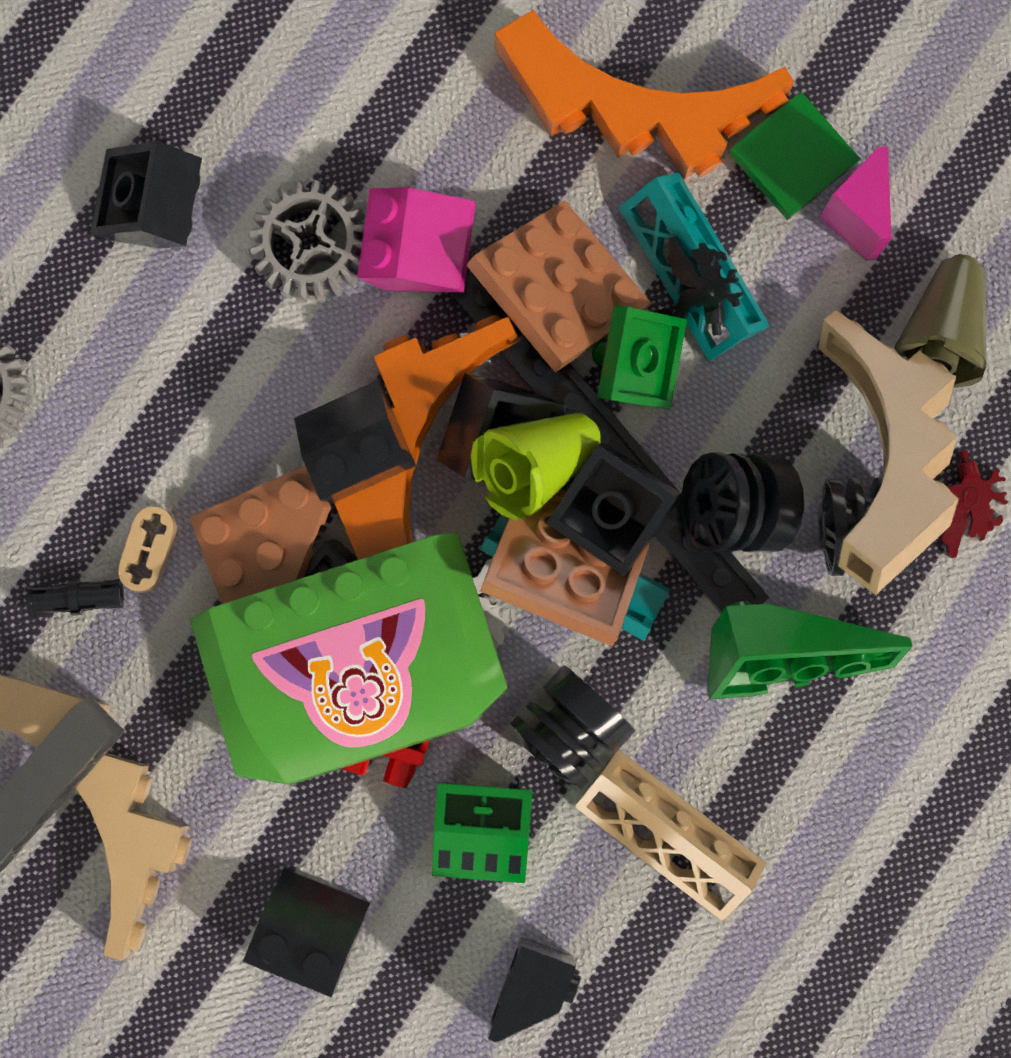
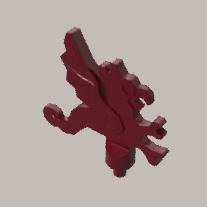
M968 450L959 451L961 464L956 465L960 483L948 487L951 493L959 499L951 526L941 534L939 539L940 542L946 545V553L950 558L957 557L961 538L968 527V513L970 514L971 522L967 535L969 538H973L978 534L979 541H983L987 531L994 530V526H1000L1003 522V515H999L997 519L992 518V514L995 511L990 509L989 503L992 499H997L1001 505L1008 503L1005 500L1007 492L996 493L991 490V486L994 483L1006 481L1005 477L999 476L1000 470H992L988 480L983 481L980 477L976 460L970 461Z

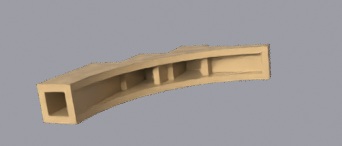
M834 310L823 320L818 349L846 373L863 395L877 424L883 450L882 486L867 514L844 539L838 566L874 595H877L951 526L959 498L954 496L945 484L933 479L950 464L957 436L944 423L933 418L949 405L956 376L950 373L943 364L933 361L921 351H918L906 361L894 348L884 345L867 333L859 323L849 320L840 312Z
M0 674V727L15 733L38 748L62 718L84 698ZM98 702L108 713L110 705ZM106 753L76 789L89 807L104 843L111 879V916L103 956L122 961L130 956L131 951L138 952L143 942L146 924L140 923L145 905H153L160 885V879L154 877L155 872L160 871L168 874L175 871L177 864L183 866L190 851L192 838L185 837L188 825L136 810L138 803H145L151 788L152 777L146 776L149 765Z

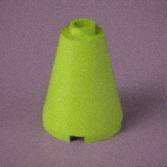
M573 413L490 429L473 443L471 452L473 475L477 483L484 480L490 494L484 497L502 516L513 520L523 519L535 514L584 466L596 446L601 444L600 431L596 423L582 413Z

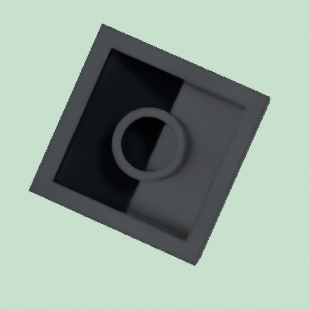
M159 141L106 149L90 236L97 239L159 249L186 246L193 225L191 217L195 195L201 181L199 173L202 158Z
M464 373L436 460L463 478L475 480L472 471L471 452L473 443L478 437L493 428L562 416L565 414L567 405L499 380Z
M379 380L294 418L301 457L321 501L332 504L416 466Z
M602 443L596 446L546 524L623 576H626L683 494L607 443Z
M284 868L261 914L243 962L332 997L337 990L371 902Z
M521 937L489 1023L488 1040L497 1043L559 1014L563 1002L572 1004L581 981L580 971L576 970L574 956Z

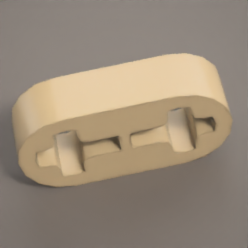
M150 506L137 513L119 563L118 575L120 581L126 588L135 592L146 593L153 591L159 586L176 538L177 524L174 517L160 507ZM156 516H161L160 523L166 526V532L164 535L156 534L151 548L146 547L150 533L143 529L146 521L153 522ZM148 552L146 567L152 570V576L150 579L142 578L139 584H135L136 576L129 573L130 567L132 565L139 566L144 553Z

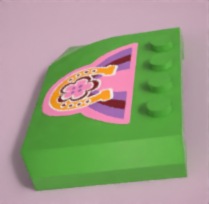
M458 532L430 536L209 608L190 618L232 766L237 777L293 785L471 727L482 716V713L508 690Z

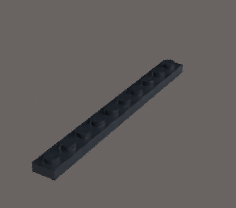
M473 248L469 251L468 263L477 254ZM468 267L464 292H448L474 324L494 315H499L500 319L509 317ZM515 325L521 340L502 350L499 354L531 392L567 405L564 415L582 413L589 417L599 428L601 444L607 443L679 492L604 402L597 398V394L576 369L569 363L557 372H554ZM679 499L654 537L720 614L726 606L736 602L748 601L752 605L766 602L770 597L731 552H706L693 544L684 528L681 518V501Z

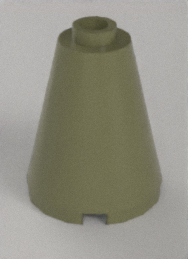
M963 254L954 255L952 258L945 259L940 263L894 347L906 361L918 351H921L933 361L943 364L950 373L956 376L953 386L955 388L972 386L982 381L987 366L986 272L975 258Z

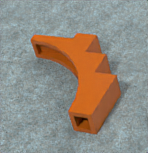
M534 10L494 33L495 49L551 137L563 130L564 134H568L578 129L587 121L586 115L588 114L591 115L618 158L627 152H630L633 156L644 151L655 141L653 136L656 135L684 180L695 173L699 177H703L715 170L722 163L720 158L723 157L727 146L723 135H726L727 139H731L747 129L751 124L749 119L763 111L768 116L776 112L789 101L787 96H789L795 82L784 66L753 82L719 91L678 93L647 89L614 78L581 60L551 33Z
M499 315L485 318L474 325L475 331L461 338H458L457 334H451L436 340L431 344L433 350L429 352L426 351L424 344L416 337L409 340L408 336H401L385 343L382 346L384 352L374 356L394 404L392 410L415 464H417L423 441L440 408L460 385L464 373L471 374L490 357L521 340L514 323L509 317L500 319ZM416 466L334 502L358 560L413 542L410 506L413 475Z

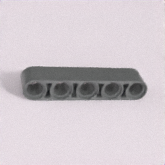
M87 696L62 718L1 789L0 872L9 865L123 735L124 729L92 696Z

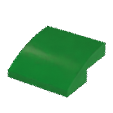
M802 92L765 119L728 152L787 221L817 199L827 187L854 168L861 160Z

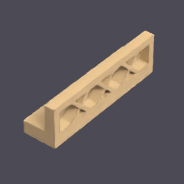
M620 750L609 759L599 776L574 806L722 922L753 891L767 864ZM601 791L616 803L618 812H607L592 799ZM632 824L645 825L653 832L655 841L640 838L635 834ZM670 853L685 856L691 861L692 869L679 868L671 861ZM707 883L721 884L732 893L731 897L724 903L709 891Z

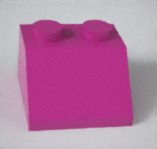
M409 187L370 188L357 278L386 292H464L467 274L466 265L469 259L476 202Z

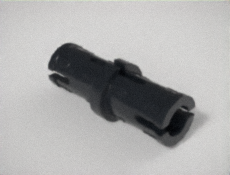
M69 579L67 584L28 586L26 590L28 593L26 594V605L30 616L58 612H70L71 616L82 615L83 611L106 608L120 609L124 607V587L120 579L99 582H81L80 579Z

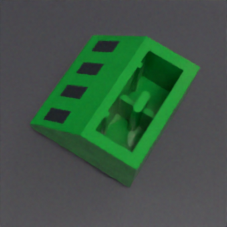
M438 782L433 834L432 876L525 883L533 790Z

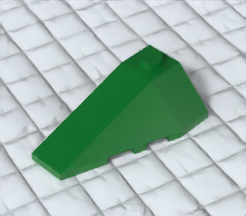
M740 601L726 606L711 628L707 692L709 700L753 697L768 694L767 685L793 680L794 687L797 688L810 685L811 680L820 678L828 672L834 671L835 676L841 679L895 668L913 645L909 637L773 604L752 605L748 601Z

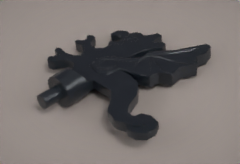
M677 236L670 237L668 242L670 253L666 259L672 266V275L679 278L680 284L695 288H690L681 293L674 315L671 309L668 308L661 309L658 313L686 319L693 306L703 305L705 324H711L713 336L721 335L720 323L726 321L723 305L724 299L728 300L733 307H738L741 304L739 297L743 296V292L730 293L727 289L729 284L739 281V278L735 276L737 270H729L727 278H723L720 273L723 266L718 261L720 259L722 261L728 260L726 253L722 251L717 252L716 249H709L706 243L698 244L699 249L691 251L692 258L686 252Z

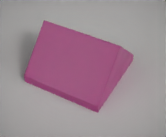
M888 146L878 147L833 193L820 215V218L865 260H876L892 239Z

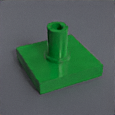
M614 305L608 339L605 338L592 348L593 361L603 365L597 398L671 410L687 319Z

